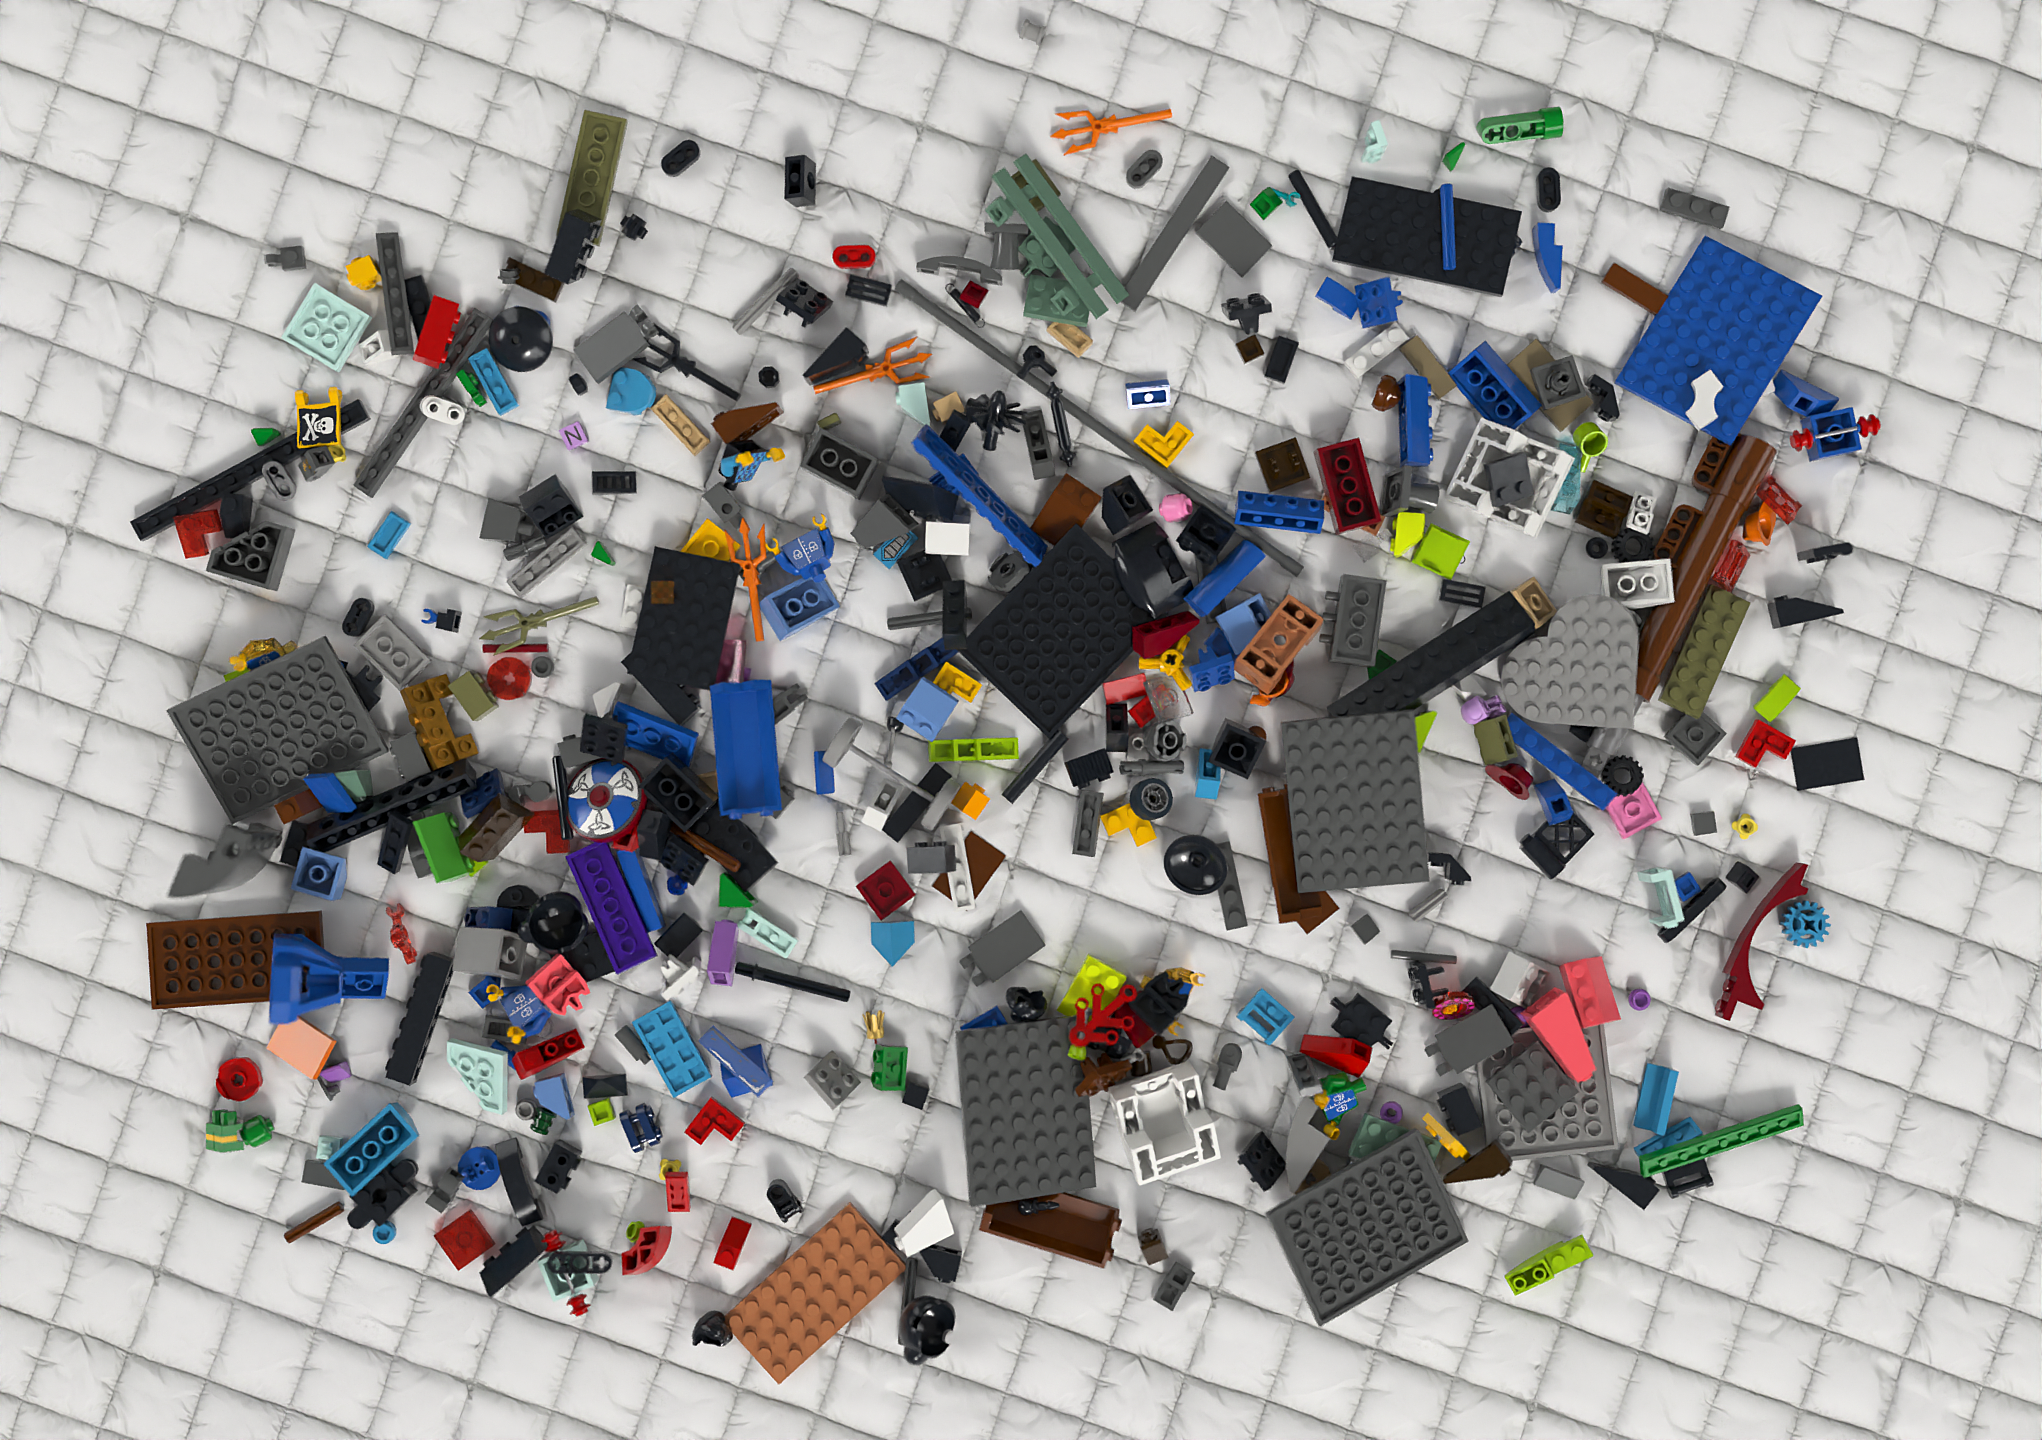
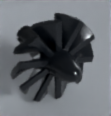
M1001 390L994 392L990 399L986 394L980 395L977 399L969 398L964 409L967 422L969 424L975 423L981 431L986 432L983 449L987 451L996 450L998 434H1005L1002 431L1003 427L1019 433L1020 430L1013 425L1026 426V421L1018 417L1027 416V412L1011 410L1019 407L1020 403L1007 404L1005 394Z

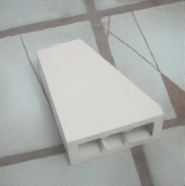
M936 1189L931 1190L894 1228L897 1236L894 1238L898 1250H903L908 1257L954 1234L943 1198Z

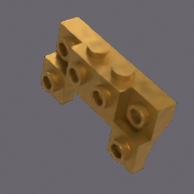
M447 674L427 679L422 683L406 687L400 691L409 713V722L415 727L417 741L423 747L432 771L479 753L471 733L458 738L454 737L440 703V699L453 695L448 687L450 682Z

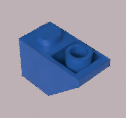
M1555 779L1534 785L1549 826L1571 818L1573 814L1571 804L1566 792Z

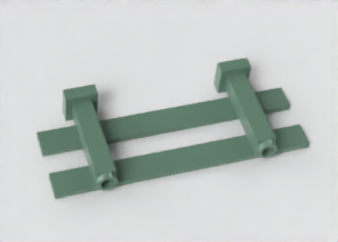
M1024 154L1013 163L1029 184L1020 189L1005 167L997 171L991 177L1007 198L1004 200L1002 196L998 197L985 211L995 225L1000 227L1014 215L1013 212L1016 210L1073 287L1069 289L1066 286L1051 298L1056 308L1064 317L1080 304L1078 300L1081 299L1095 319H1097L1109 309L1095 292V288L1102 284L1116 304L1128 297L1129 294L1027 154ZM1036 196L1040 198L1094 273L1087 278L1084 277L1032 206L1030 200Z

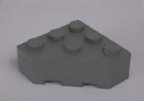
M264 521L249 532L246 531L231 539L232 541L213 549L206 571L268 590L278 591L296 530Z

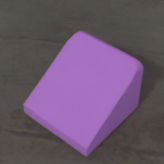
M345 1061L325 1068L320 1072V1075L330 1083H336L352 1076L348 1063Z

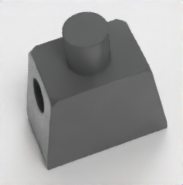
M718 482L702 496L724 523L729 520L737 530L740 528L742 516L739 513L742 508L724 485ZM725 503L731 506L732 511L730 513H726L723 509Z
M489 498L479 538L486 541L519 543L521 534L533 536L535 524L525 522L526 513Z

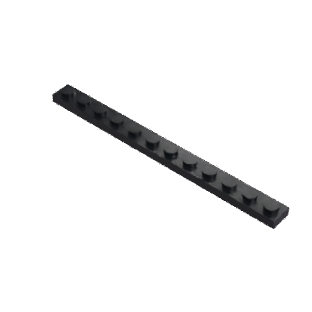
M357 399L341 408V435L371 420L361 400ZM296 432L130 521L139 540L144 542L220 501L222 493L233 494L263 478L262 467L267 460L278 459L285 466L304 456L308 450L319 447L299 449L297 447ZM272 466L270 467V470L274 472L278 470V468Z

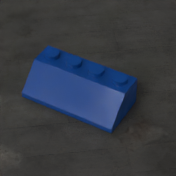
M1486 341L1448 372V375L1457 385L1456 387L1484 419L1510 429H1516L1542 406Z
M1405 374L1398 381L1401 388V398L1398 402L1400 467L1404 465L1426 467L1430 464V461H1433V448H1430L1429 442L1433 436L1432 426L1429 427L1432 407L1428 405V397L1431 396V384H1428L1427 377Z

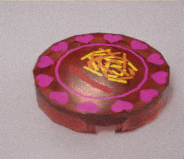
M1449 992L1442 995L1443 998L1440 1000L1438 998L1434 999L1435 1008L1431 1010L1435 1018L1441 1020L1458 1019L1471 1013L1475 1008L1473 996H1469L1466 992Z

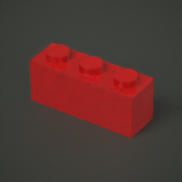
M436 295L433 296L414 352V361L436 369L439 368L440 363L445 364L448 355L445 347L447 343H452L455 332L451 331L453 323L458 325L462 313L458 311V303Z

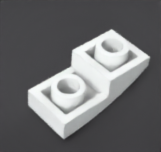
M1638 491L1633 493L1626 527L1647 535L1654 516L1652 511L1656 498Z

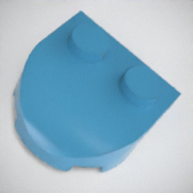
M621 367L613 374L606 408L631 415H641L642 411L653 405L656 397V387L652 384L648 375L635 369Z

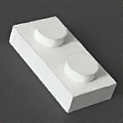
M627 584L620 622L621 627L637 630L646 587Z

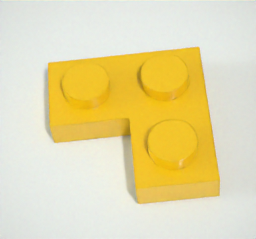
M1177 421L1165 437H1163L1147 424L1133 442L1167 469L1194 436V433Z
M945 662L933 681L935 685L950 695L954 692L970 703L982 687V684L948 662Z
M1130 803L1101 815V820L1108 836L1129 828L1137 847L1157 838L1150 821L1136 816L1131 809Z
M1428 1112L1424 1115L1422 1119L1428 1124L1425 1128L1434 1137L1438 1134L1441 1137L1439 1142L1456 1159L1460 1156L1464 1161H1467L1472 1156Z

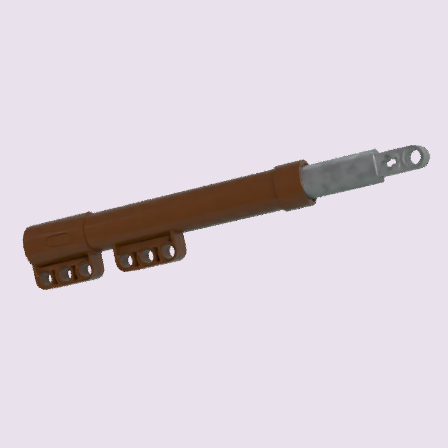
M1738 433L1730 446L1726 443H1719L1717 438L1712 436L1691 479L1692 485L1696 489L1709 494L1703 510H1698L1686 504L1679 505L1673 512L1654 550L1653 560L1661 559L1657 553L1660 550H1665L1669 553V558L1667 559H1670L1674 602L1653 606L1639 633L1634 718L1642 702H1650L1660 682L1659 677L1743 513L1748 510L1777 453V450L1772 445L1759 438ZM1715 455L1718 458V462H1709L1707 456ZM1705 474L1708 477V481L1700 482L1697 479V475ZM1685 512L1688 514L1689 519L1685 521L1680 520L1677 517V513ZM1675 531L1678 533L1679 538L1672 540L1668 537L1667 533ZM1595 727L1587 743L1590 750L1582 767L1598 778L1608 758L1615 757L1628 729ZM1595 756H1598V761L1601 764H1596L1595 766H1592V760H1590L1589 758H1594Z

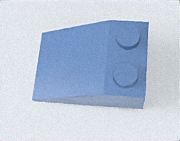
M812 577L808 579L801 578L767 595L759 603L760 609L779 641L799 632L840 607L825 580L814 582Z

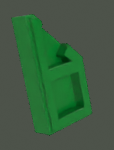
M1378 649L1375 666L1372 668L1367 667L1369 680L1397 661Z

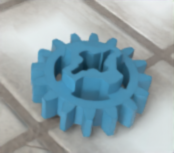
M1803 900L1802 904L1794 902L1795 908L1788 906L1787 910L1789 913H1782L1786 920L1780 922L1781 925L1786 927L1781 932L1789 934L1786 940L1794 941L1793 945H1802L1804 948H1808L1809 944L1816 947V941L1824 942L1822 935H1829L1825 928L1831 926V924L1825 921L1829 918V915L1822 914L1825 909L1823 907L1817 908L1818 903H1809L1806 900ZM1810 910L1811 912H1810V913L1807 912L1806 914H1804V913H1801L1800 911ZM1805 934L1811 936L1809 938H1800V936H1804Z

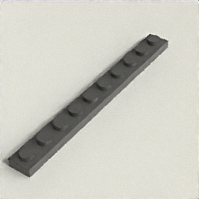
M474 308L452 340V343L446 349L448 355L445 364L440 363L438 369L433 368L353 486L367 496L374 497L428 418L420 409L421 400L428 395L442 398L456 378V373L462 369L489 330L493 322L490 317ZM436 404L430 405V411L434 410Z

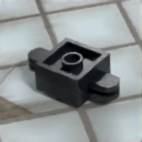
M407 1158L400 1161L395 1167L389 1163L354 1196L349 1195L357 1205L348 1214V1224L354 1229H361L371 1220L379 1227L386 1223L418 1191L410 1183L419 1171L416 1161Z

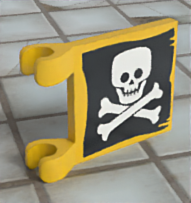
M330 387L328 389L330 403L308 405L309 395L304 393L303 390L295 391L297 404V447L299 449L341 445L342 391L337 387Z

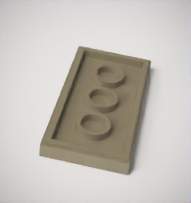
M1535 339L1511 360L1507 366L1540 402L1530 369L1556 360ZM1587 395L1584 398L1543 411L1541 406L1539 410L1561 432L1594 402Z

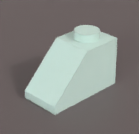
M924 382L899 386V392H895L897 405H901L902 410L922 426L927 423L931 427Z

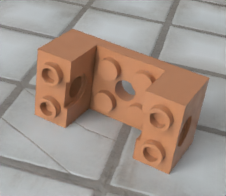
M1288 594L1237 657L1234 670L1269 695L1281 680L1284 670L1304 645L1308 646L1320 631L1324 619ZM1283 636L1286 643L1284 645H1277L1274 642V637Z

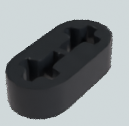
M358 598L353 602L342 624V630L346 635L357 637L364 632L375 610L371 600ZM366 603L365 606L368 608V610L366 612H361V608H359V605ZM356 622L355 626L358 627L357 631H351V627H349V624Z

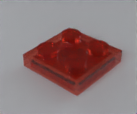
M472 1209L433 1235L458 1271L495 1245V1242Z

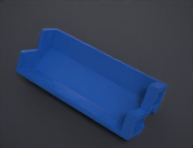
M750 680L742 683L711 685L710 695L720 816L729 815V819H741L744 814L760 813V817L773 816V811L782 810L771 680Z

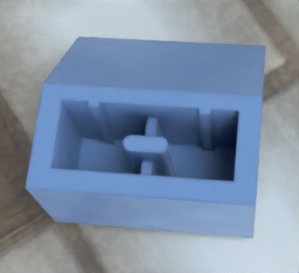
M1259 593L1247 598L1215 618L1235 655H1238L1245 649L1272 614Z

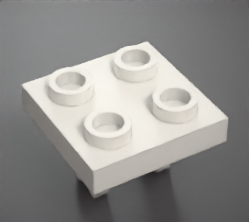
M672 954L668 955V961H662L661 970L667 981L663 984L661 995L667 1001L671 997L674 999L678 997L684 990L682 987L688 982L692 984L699 978L701 960L696 955L686 964Z

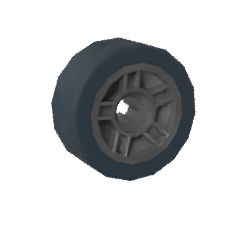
M1150 778L1140 781L1132 788L1129 802L1136 816L1143 820L1151 821L1164 817L1169 813L1173 804L1171 789L1165 782L1160 779Z

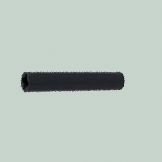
M1057 730L1001 795L1013 804L1069 738Z

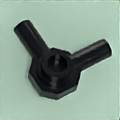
M1033 345L1027 347L1023 353L1025 363L1017 373V376L1020 379H1024L1031 368L1040 367L1053 377L1057 370L1045 361L1044 351L1038 346Z

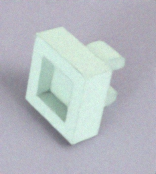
M319 1136L316 1158L328 1160L342 1147L343 1138Z

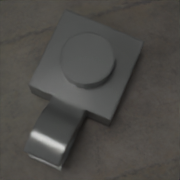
M303 246L280 248V255H264L265 264H268L269 267L282 265L284 271L307 269Z

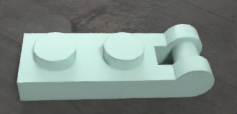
M747 908L743 920H739L737 924L738 928L787 959L799 940L761 916L752 908ZM753 919L758 922L755 928L750 926Z

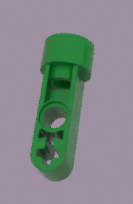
M1558 106L1542 108L1535 112L1487 117L1478 122L1476 130L1486 144L1536 138L1541 140L1560 138L1564 127L1563 114ZM1514 125L1512 130L1506 131L1509 126Z

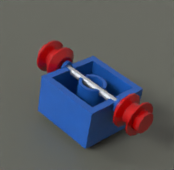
M1853 407L1811 415L1800 420L1802 433L1800 434L1798 430H1794L1790 436V444L1798 452L1805 446L1809 462L1845 455L1862 449L1859 434L1863 438H1866L1869 432L1875 436L1878 430H1880L1881 424L1880 420L1873 414H1870L1867 420L1864 416H1860L1856 424Z

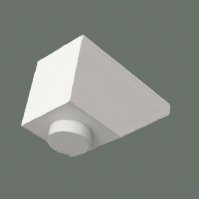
M388 330L377 331L359 344L364 366L400 356H391Z
M884 778L869 803L861 822L881 832L903 787Z

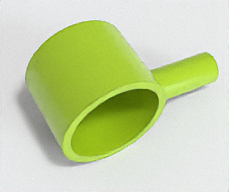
M1593 422L1583 423L1574 431L1573 441L1583 453L1577 470L1583 473L1586 472L1590 458L1600 455L1607 448L1608 438L1606 434Z

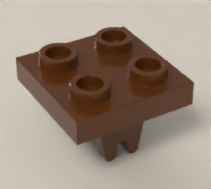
M1105 1052L1101 1053V1057L1097 1058L1099 1067H1096L1090 1057H1086L1083 1062H1080L1085 1079L1075 1089L1078 1097L1085 1095L1091 1097L1103 1090L1109 1092L1108 1087L1116 1085L1118 1081L1127 1076L1126 1073L1132 1068L1130 1061L1127 1059L1113 1063Z

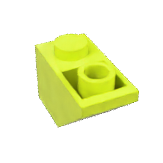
M1401 512L1398 513V517H1394L1393 530H1396V537L1391 539L1390 551L1394 552L1395 557L1400 558L1423 539L1425 514Z

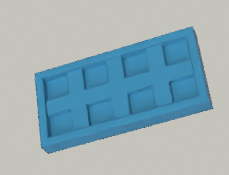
M671 1000L632 1022L673 1098L713 1076Z

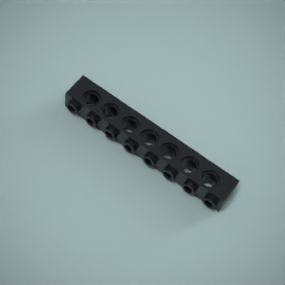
M465 757L355 804L357 808L352 812L333 813L307 824L306 841L313 850L324 853L387 827L389 816L394 811L408 818L476 789V771Z

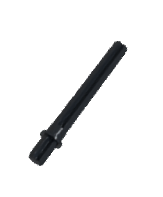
M738 962L735 966L736 974L750 977L752 981L754 979L766 981L843 1002H848L851 992L849 990L759 967L758 964L753 966Z

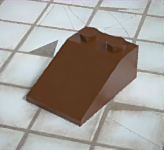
M777 402L729 410L726 413L720 412L713 418L714 422L711 425L727 445V443L748 440L784 412Z
M1066 473L1030 528L1054 546L1075 524L1083 528L1102 497Z

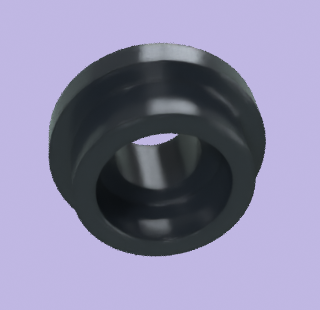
M1594 537L1586 544V553L1593 559L1604 557L1608 551L1606 541L1600 537ZM1595 544L1599 546L1598 552L1593 550Z

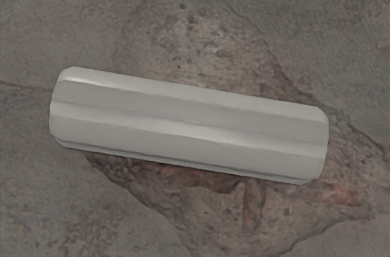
M1438 889L1409 912L1410 917L1415 922L1419 921L1446 900L1448 895L1443 889Z

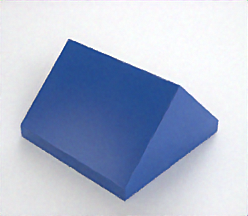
M761 1044L741 1049L751 1061L771 1078ZM720 1063L722 1081L731 1098L751 1092Z

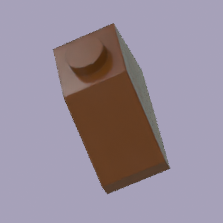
M311 789L274 805L283 825L323 807Z

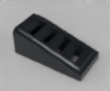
M592 471L591 473L592 495L637 493L636 471ZM620 477L621 488L616 487V478ZM625 477H629L630 488H625ZM598 478H603V488H599ZM607 478H611L612 488H608Z

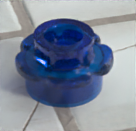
M676 874L674 877L671 876L667 880V889L673 895H682L685 893V889L688 888V883L684 882L679 874Z

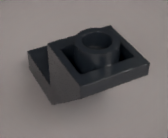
M1592 375L1586 381L1585 386L1589 388L1588 390L1592 394L1602 396L1594 412L1598 413L1597 416L1601 420L1613 422L1620 416L1614 387L1598 375Z
M1427 852L1430 866L1444 867V863H1446L1445 879L1451 880V884L1464 885L1465 881H1471V876L1451 854Z

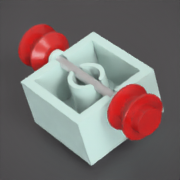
M555 1229L544 1234L545 1238L541 1242H547L548 1247L545 1251L549 1253L544 1254L537 1262L553 1302L570 1296L571 1298H569L566 1305H571L573 1308L570 1315L575 1314L578 1317L587 1313V1308L591 1306V1304H585L584 1299L587 1295L579 1294V1292L594 1286L599 1277L597 1274H556L548 1269L547 1260L554 1252L588 1251L584 1239L564 1246L566 1241H562L559 1238L562 1231L557 1232ZM567 1256V1261H560L559 1257H556L552 1263L556 1264V1268H559L563 1263H568L567 1268H570L569 1262L571 1257ZM581 1256L576 1257L574 1265L577 1268H584L586 1266L585 1258ZM591 1259V1263H590L589 1268H592V1265H593L592 1259Z

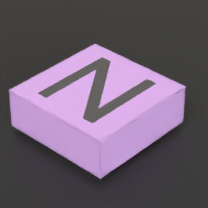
M579 421L559 430L569 451L589 442Z

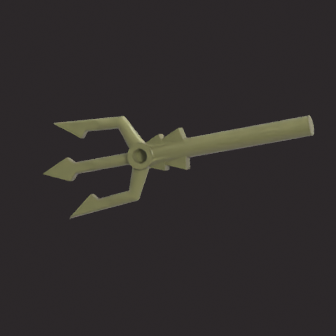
M596 596L547 613H543L540 609L537 613H531L528 617H524L516 609L483 616L498 622L499 618L514 615L519 623L497 631L489 630L479 639L494 640L496 636L521 628L520 639L507 645L502 643L493 654L495 656L525 643L529 630L547 627V621L599 605V600Z

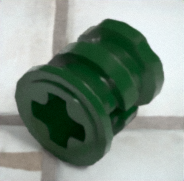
M537 1107L538 1115L534 1116V1123L530 1125V1129L536 1133L548 1135V1127L552 1126V1118H556L557 1114L547 1108Z

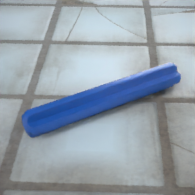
M1442 184L1440 187L1443 269L1454 270L1456 267L1453 185Z

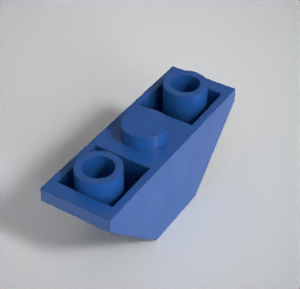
M1782 369L1773 379L1775 387L1773 393L1789 409L1806 417L1830 412L1839 401V397Z

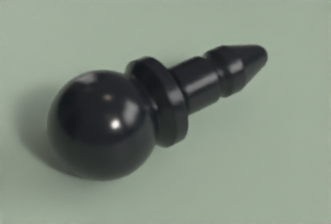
M1026 1198L1020 1200L1018 1210L1022 1215L1028 1216L1033 1212L1038 1214L1039 1210H1053L1060 1205L1053 1201L1038 1203L1037 1198L1034 1200Z

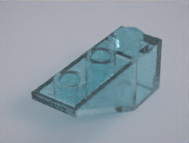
M1560 443L1559 449L1575 459L1550 510L1570 515L1580 501L1581 450L1578 447Z

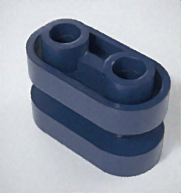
M645 1103L636 1106V1113L633 1115L630 1110L619 1113L622 1127L634 1153L644 1150L645 1142L648 1141L652 1147L661 1142L660 1138L663 1137L660 1127L656 1126L653 1121L655 1116L650 1105L647 1106ZM636 1122H640L644 1134H640Z

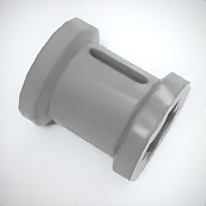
M1026 19L1019 38H1027L1040 46L1046 27L1036 26Z

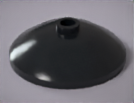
M517 306L505 309L495 317L489 329L488 339L491 352L496 360L509 370L516 372L535 370L542 366L551 354L553 347L551 328L546 319L531 308ZM514 336L519 338L518 344L514 343Z
M1186 835L1176 839L1168 847L1164 856V869L1168 879L1181 891L1192 895H1206L1222 886L1227 877L1228 862L1223 850L1212 840L1199 835Z

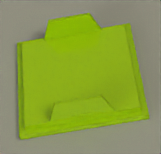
M1431 523L1412 562L1451 580L1470 541Z

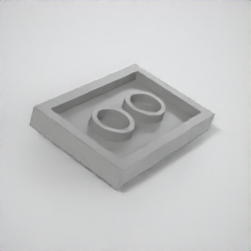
M383 615L354 644L399 691L406 688L432 661L387 615Z

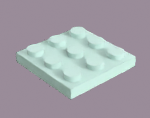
M314 283L281 338L333 370L340 372L372 317Z

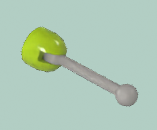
M1090 1007L1085 1011V1025L1092 1014ZM1080 1032L1079 1039H1083L1084 1034ZM1072 1044L1069 1048L1068 1056L1077 1060H1085V1046L1076 1047Z

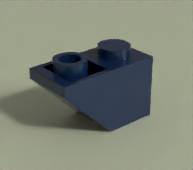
M492 906L467 907L464 916L465 927L510 931L513 909Z

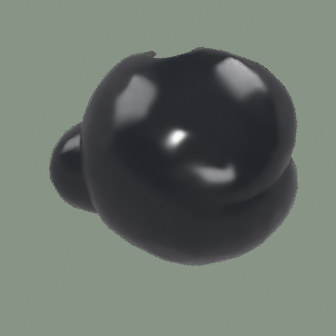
M551 892L539 898L531 906L527 918L518 926V935L523 942L534 944L536 948L545 953L558 954L576 948L583 941L589 922L578 898L568 892Z
M925 1295L913 1299L906 1305L899 1319V1333L904 1345L903 1355L909 1364H923L928 1358L939 1357L950 1344L945 1342V1337L949 1331H953L956 1319L955 1309L952 1304L946 1300Z

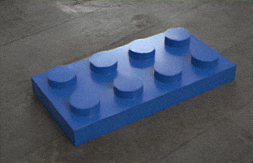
M618 701L616 703L612 718L618 715V722L628 724L627 746L662 760L673 752L690 767L699 735L698 732Z

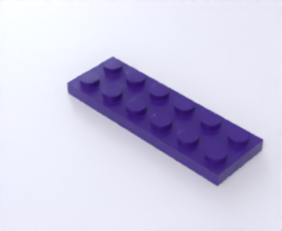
M595 842L565 856L616 974L619 975L657 957L656 950L609 843Z

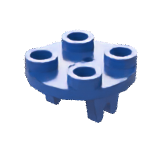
M477 1146L469 1149L461 1156L458 1163V1172L465 1176L463 1183L473 1190L490 1188L498 1181L501 1175L497 1154L488 1146Z

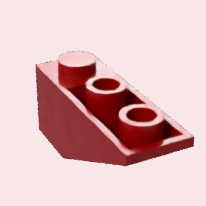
M575 1028L517 1052L512 1059V1063L520 1080L575 1054L584 1049L585 1046Z
M1304 1034L1299 1052L1359 1078L1370 1063L1373 1048L1355 1039Z

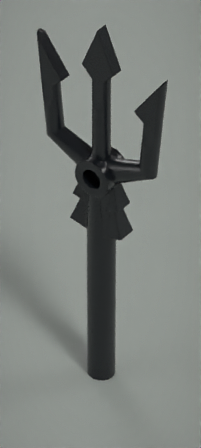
M653 323L659 331V337L664 336L674 343L673 353L669 354L647 340L650 345L648 348L664 356L668 361L659 367L648 362L646 357L633 358L632 360L659 373L675 367L679 372L682 371L686 378L691 374L735 401L740 399V393L696 368L695 361H690L687 357H680V341Z

